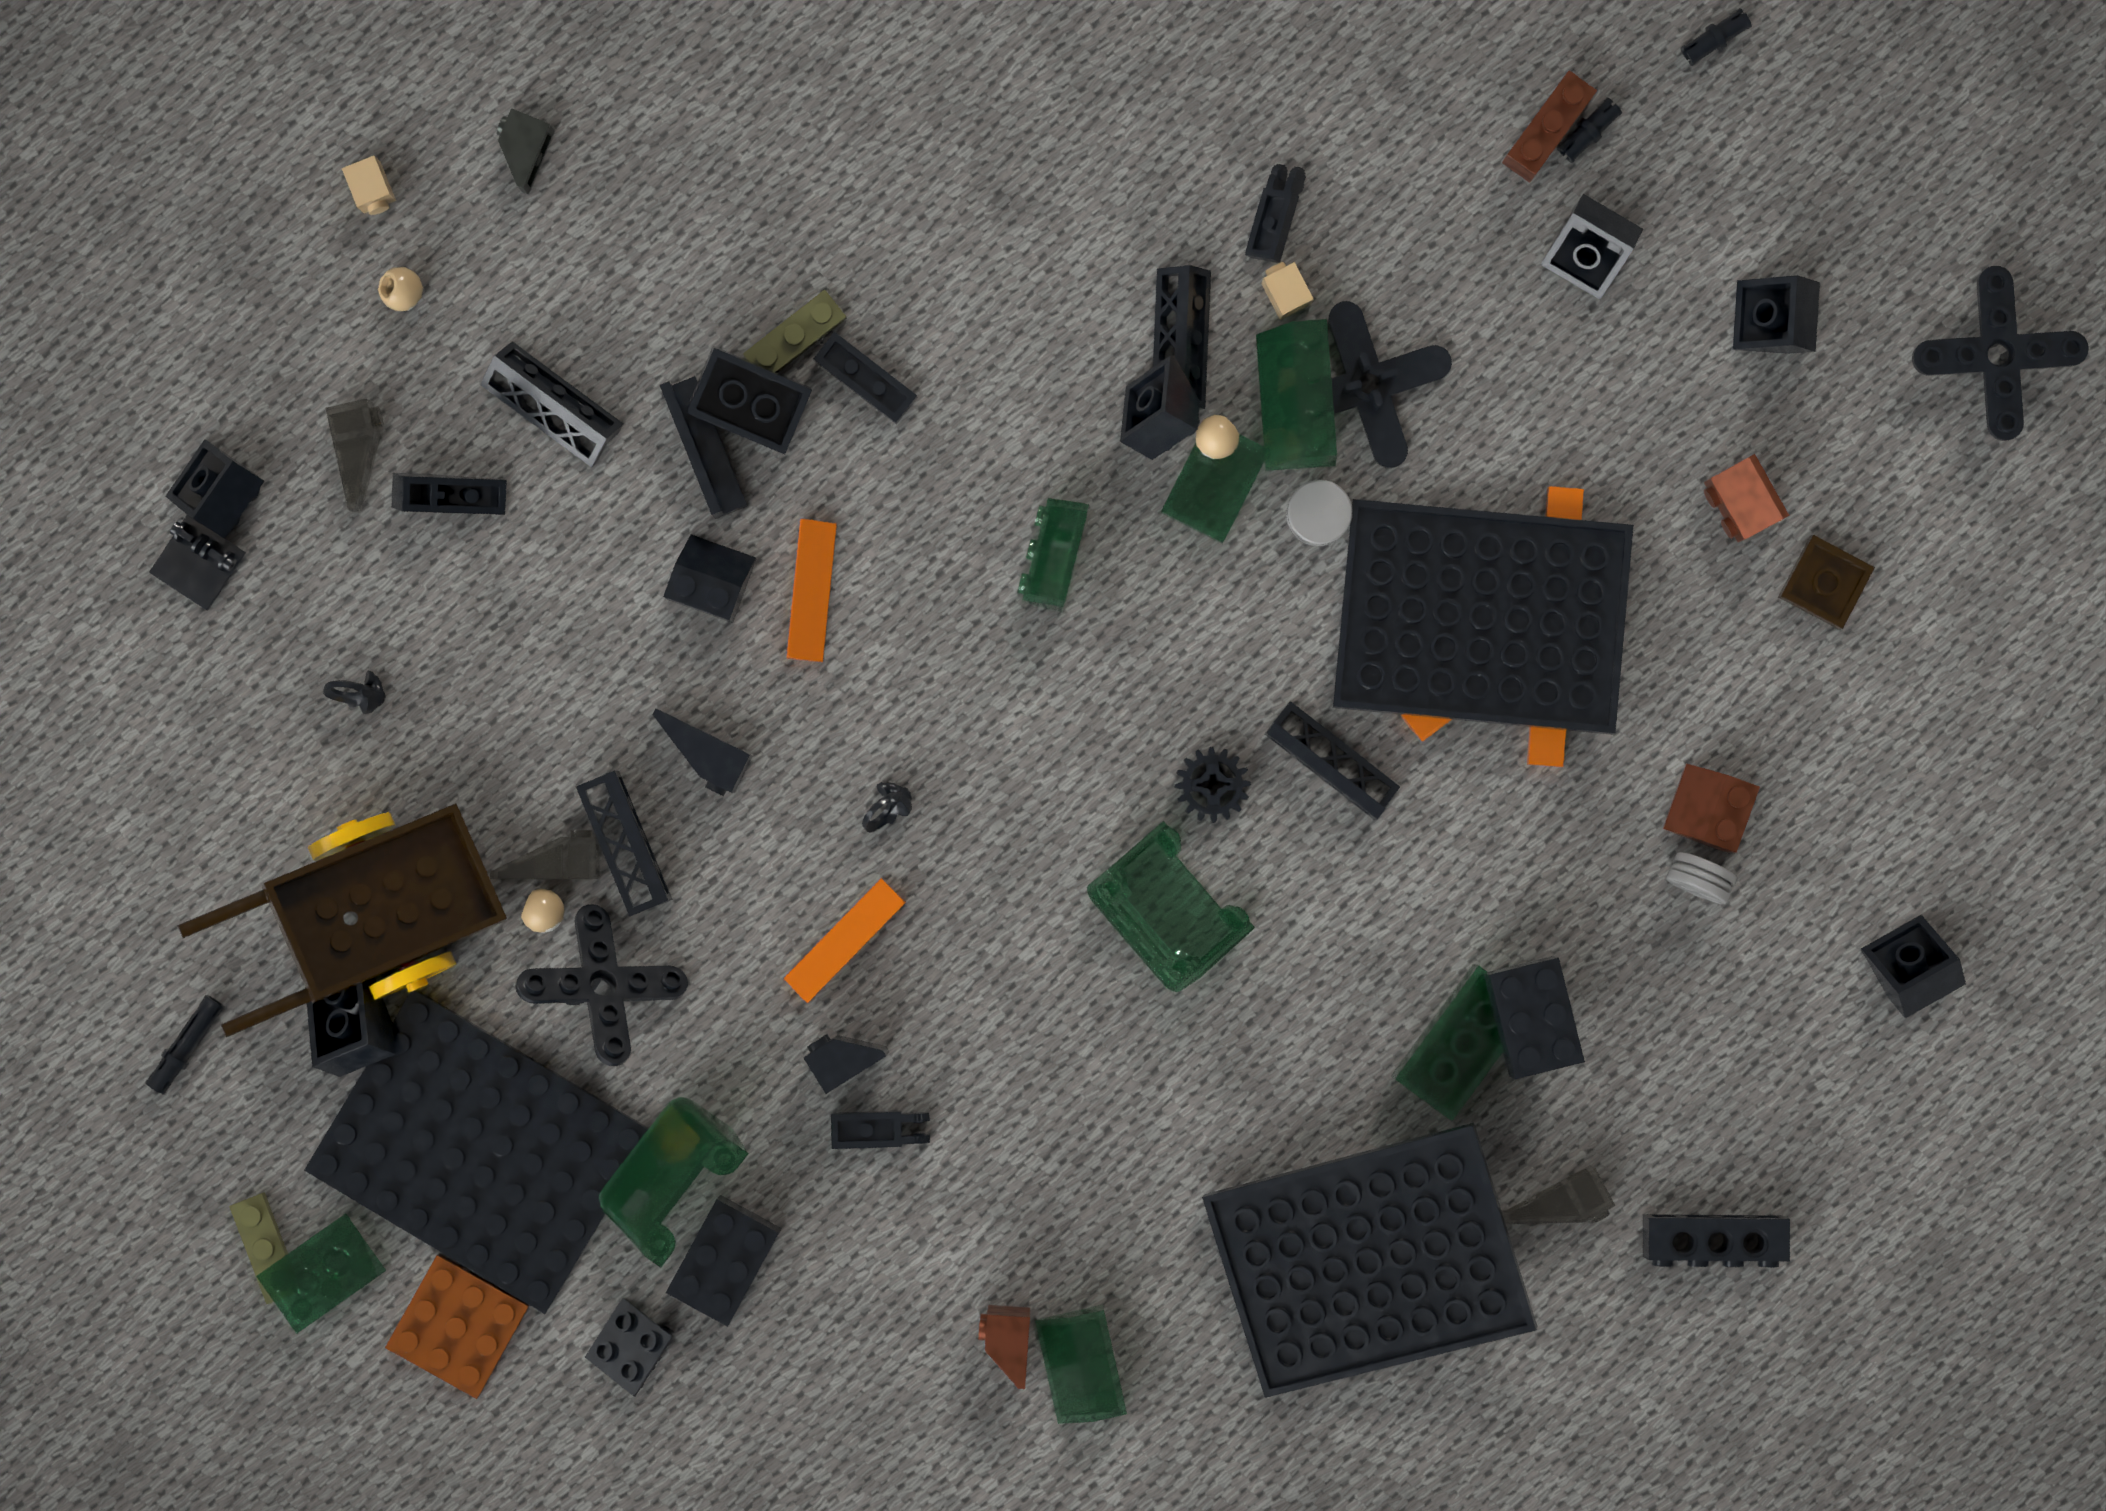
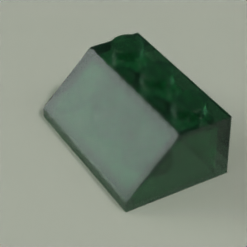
M1048 498L1046 506L1039 505L1034 524L1040 527L1038 539H1030L1026 559L1032 560L1029 574L1022 573L1017 593L1024 594L1022 603L1063 613L1088 515L1089 504Z
M1104 1305L1036 1319V1328L1058 1424L1095 1422L1126 1415L1127 1409Z

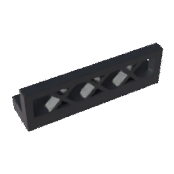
M1192 265L1157 268L1153 367L1165 359V352L1172 344L1175 348V358L1200 401L1199 410L1205 409L1211 270ZM1169 276H1178V288L1171 295L1168 292ZM1174 310L1177 314L1176 324L1170 330L1167 327V316Z
M513 341L494 355L480 384L590 467L597 463L607 443L620 432L624 423ZM497 371L507 378L510 388L505 389L494 381ZM523 394L532 396L537 403L538 409H532L528 406ZM551 415H557L563 419L566 429L561 430L555 426ZM584 435L596 444L592 452L582 446L579 436Z
M694 376L674 385L670 381L660 384L711 515L717 519L747 507L748 505L716 426L686 412L698 383L697 378Z
M1291 701L1264 734L1374 820H1378L1385 811V806L1400 788L1393 780ZM1291 711L1303 720L1304 735L1292 736L1280 726ZM1308 725L1318 733L1309 734ZM1324 736L1330 741L1332 756L1319 757L1310 748L1309 738ZM1297 739H1305L1306 746ZM1335 746L1342 750L1345 754L1336 755ZM1352 758L1358 763L1359 778L1348 779L1338 771L1337 759ZM1327 760H1332V761H1333V767H1332L1330 764H1328L1326 761H1327ZM1363 768L1374 776L1364 777ZM1379 779L1390 788L1379 803L1366 793V780ZM1360 781L1361 789L1353 782Z
M614 770L576 786L629 917L673 900L620 771ZM605 783L610 795L605 809L591 803L587 790ZM612 804L614 805L617 814L610 812ZM595 810L603 813L600 821L598 820ZM607 816L621 821L623 831L618 842L605 837L602 828ZM626 836L631 847L623 844ZM608 843L616 846L613 854ZM621 848L635 855L637 862L632 874L620 870L617 866L616 859ZM639 868L642 872L644 879L636 876L639 871ZM622 875L630 878L627 886L625 885ZM634 880L647 885L652 896V900L634 907L629 895Z

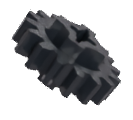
M1209 747L1207 756H1203L1202 752L1198 749L1195 751L1197 760L1193 762L1191 759L1185 758L1183 761L1188 767L1187 770H1177L1176 772L1177 775L1183 778L1182 782L1174 784V788L1183 790V795L1177 798L1178 802L1187 800L1189 805L1185 812L1189 814L1194 809L1197 810V820L1202 821L1205 814L1210 815L1211 823H1216L1217 814H1222L1225 820L1230 819L1228 810L1232 808L1240 812L1242 809L1237 803L1238 800H1248L1249 798L1247 794L1242 792L1243 787L1251 785L1250 781L1242 780V775L1248 769L1247 767L1240 769L1236 767L1240 759L1238 756L1231 760L1227 759V749H1223L1220 755H1215L1214 747ZM1205 762V772L1199 779H1190L1194 769ZM1218 762L1227 766L1235 778H1226L1219 771ZM1209 775H1215L1216 781L1229 783V786H1222V788L1216 789L1215 795H1210L1209 789L1197 787L1196 784H1202L1209 780ZM1235 790L1232 799L1226 805L1220 807V797L1226 791ZM1190 792H1199L1206 799L1207 808L1199 805L1193 799Z

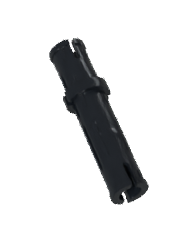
M209 995L204 996L174 1043H172L169 1049H165L162 1052L161 1056L163 1058L145 1082L147 1086L162 1095L166 1094L179 1072L187 1068L189 1065L188 1059L202 1041L215 1019L225 1008L222 1003Z

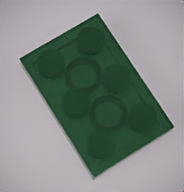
M1239 434L1238 447L1231 455L1222 459H1212L1205 456L1195 443L1160 513L1223 544L1270 449Z
M345 1213L256 1275V1277L293 1330L298 1334L380 1276L386 1269Z

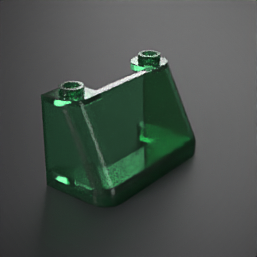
M1162 821L1093 880L1087 887V893L1095 906L1161 983L1173 992H1180L1200 979L1255 927L1250 922L1248 914L1242 908L1226 905L1221 909L1176 856L1182 850L1180 835L1175 829Z
M678 1097L667 1104L603 1187L599 1197L601 1208L647 1259L661 1268L673 1253L676 1243L672 1231L663 1225L662 1221L704 1167L717 1175H728L740 1166L749 1153L730 1126L693 1100L686 1097Z

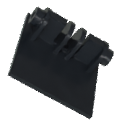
M186 515L182 523L177 521L171 527L170 534L173 537L149 573L208 611L246 552Z
M622 1298L585 1358L632 1396L636 1397L639 1390L645 1385L644 1382L651 1371L655 1369L657 1362L661 1360V1356L667 1346L673 1341L672 1334L674 1331L665 1325L660 1327L634 1305Z

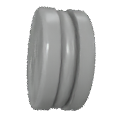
M1309 481L1301 485L1291 496L1286 508L1287 524L1292 534L1299 541L1307 545L1326 546L1332 544L1350 526L1352 520L1350 498L1339 485L1331 481Z
M1684 852L1676 853L1672 870H1669L1666 876L1667 881L1702 899L1718 904H1727L1730 898L1729 893L1736 884L1737 876L1724 867L1704 858Z

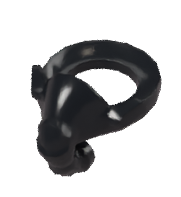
M369 670L365 676V685L352 681L335 680L326 683L323 689V694L326 697L346 703L350 708L360 706L363 714L372 713L378 706L384 703L386 698L379 677ZM334 687L350 688L358 692H342L334 689Z
M880 782L877 784V790L884 797L874 803L865 814L862 821L864 830L869 833L874 832L887 823L893 824L897 815L908 816L912 810V796L908 788L891 782ZM887 803L884 811L877 818L870 821L875 812Z

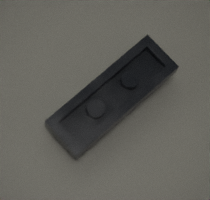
M836 332L831 335L813 358L814 362L896 425L918 398L915 393Z

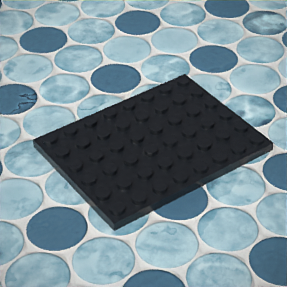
M1353 499L1333 708L1614 735L1616 733L1634 525Z
M418 990L410 992L392 1022L395 1055L365 1067L304 1171L543 1314H546L655 1131Z
M1474 1122L1207 1193L1202 1197L1265 1398L1537 1330L1538 1326Z

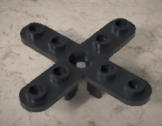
M1990 266L1983 270L1977 278L1980 337L1926 340L1914 349L1912 363L1919 373L1926 376L1983 372L1988 431L1997 440L2009 441L2016 438L2024 427L2020 370L2076 366L2086 359L2089 346L2086 338L2076 331L2017 334L2013 277L2004 267ZM1998 345L2003 346L2007 351L2000 354V361L2005 362L2001 365H1995L1990 362L1988 358L1989 348H1994Z
M1339 302L1331 309L1328 323L1345 374L1293 391L1285 401V413L1292 422L1307 424L1357 407L1375 461L1384 468L1398 467L1407 457L1408 446L1391 396L1444 378L1452 366L1451 356L1445 348L1431 345L1379 362L1362 310L1353 302ZM1367 373L1375 375L1379 380L1378 389L1372 390L1370 394L1364 393L1361 390L1363 386L1361 380H1359L1362 375Z
M588 904L578 910L574 920L581 967L527 969L517 978L515 988L522 1000L532 1004L566 1003L567 1005H580V1003L587 1002L597 1058L605 1065L620 1066L627 1061L631 1053L624 1001L676 1000L687 990L688 979L681 969L671 965L618 967L610 917L602 907ZM601 980L609 985L604 995L597 994L594 991Z

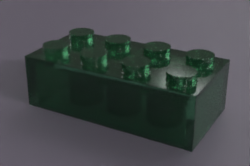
M1473 964L1391 1075L1393 1079L1450 1121L1454 1120L1503 1053L1483 974L1487 971L1477 964Z

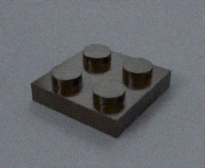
M1811 535L1778 598L1841 630L1844 628L1875 567L1823 539Z

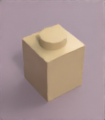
M375 156L342 168L355 204L363 213L369 212L370 215L382 213L389 209V203L396 201L383 166Z
M1281 262L1265 271L1267 276L1263 278L1261 284L1280 320L1312 304L1314 299L1295 262L1288 266Z

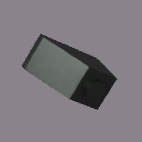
M511 108L508 117L503 116L498 125V142L517 187L522 193L529 195L555 130L549 123Z

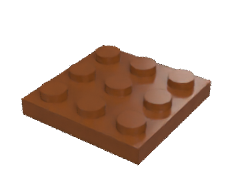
M438 1254L385 1348L478 1399L530 1305Z

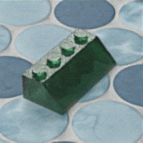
M1327 319L1291 321L1256 334L1265 471L1336 466L1337 445Z

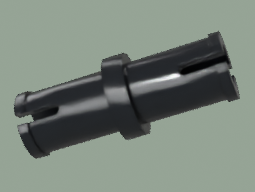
M1739 8L1735 13L1717 25L1712 23L1707 26L1705 33L1680 47L1681 52L1687 61L1690 59L1689 64L1693 66L1714 50L1721 51L1727 47L1728 41L1752 27L1751 21L1747 14Z
M1606 98L1587 119L1582 118L1577 123L1578 128L1557 147V150L1563 157L1565 155L1568 156L1566 159L1570 163H1573L1592 142L1597 143L1602 138L1601 133L1622 114L1621 109L1616 103L1613 106L1611 105L1613 101L1610 98Z

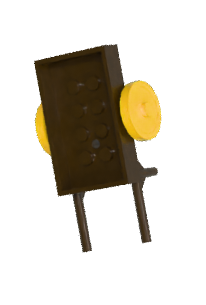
M457 803L393 829L396 826L389 812L357 822L356 819L346 822L337 827L338 831L308 846L309 852L316 862L263 883V890L177 925L182 938H185L269 903L306 987L305 989L221 1024L226 1038L308 1002H318L399 967H402L399 969L400 972L369 986L374 1000L386 997L407 988L409 993L429 984L428 978L452 968L457 963L451 951L421 963L419 961L415 962V960L500 924L507 919ZM345 914H353L356 917V923L354 925L346 924L344 922Z

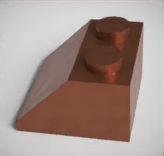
M1755 454L1704 482L1707 487L1704 490L1707 501L1713 508H1719L1724 517L1721 520V525L1725 533L1731 539L1735 537L1737 542H1741L1790 516Z
M1686 764L1663 829L1727 853H1737L1760 786L1727 774Z
M988 1305L987 1314H980L978 1340L985 1341V1351L1018 1389H1025L1030 1308Z

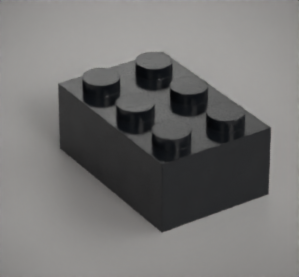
M713 346L686 412L785 455L812 389Z
M1550 956L1483 973L1509 1077L1519 1079L1585 1062L1559 957Z
M720 1195L711 1208L666 1293L728 1327L782 1228Z

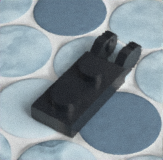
M1276 164L1272 167L1266 188H1263L1245 251L1246 256L1258 260L1281 262L1299 199L1298 195L1304 188L1306 173L1303 168L1294 166L1287 178L1288 170L1285 165Z
M873 1111L831 1113L832 1149L902 1147V1144L930 1143L929 1134L914 1133L913 1135H902V1122L925 1123V1121H930L929 1112Z

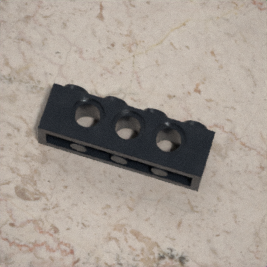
M1643 1214V1257L1647 1260H1652L1653 1266L1659 1267L1674 1266V1261H1687V1266L1708 1267L1709 1261H1722V1266L1744 1267V1261H1758L1759 1267H1779V1261L1790 1262V1219L1783 1215ZM1680 1232H1686L1688 1235L1687 1245L1683 1249L1676 1250L1673 1246L1675 1235ZM1721 1232L1723 1236L1721 1247L1716 1250H1710L1708 1246L1709 1237L1713 1233ZM1749 1233H1756L1758 1236L1757 1246L1752 1250H1745L1743 1245L1744 1238Z

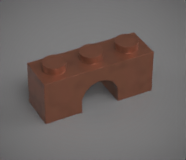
M1569 70L1502 163L1530 183L1597 90Z

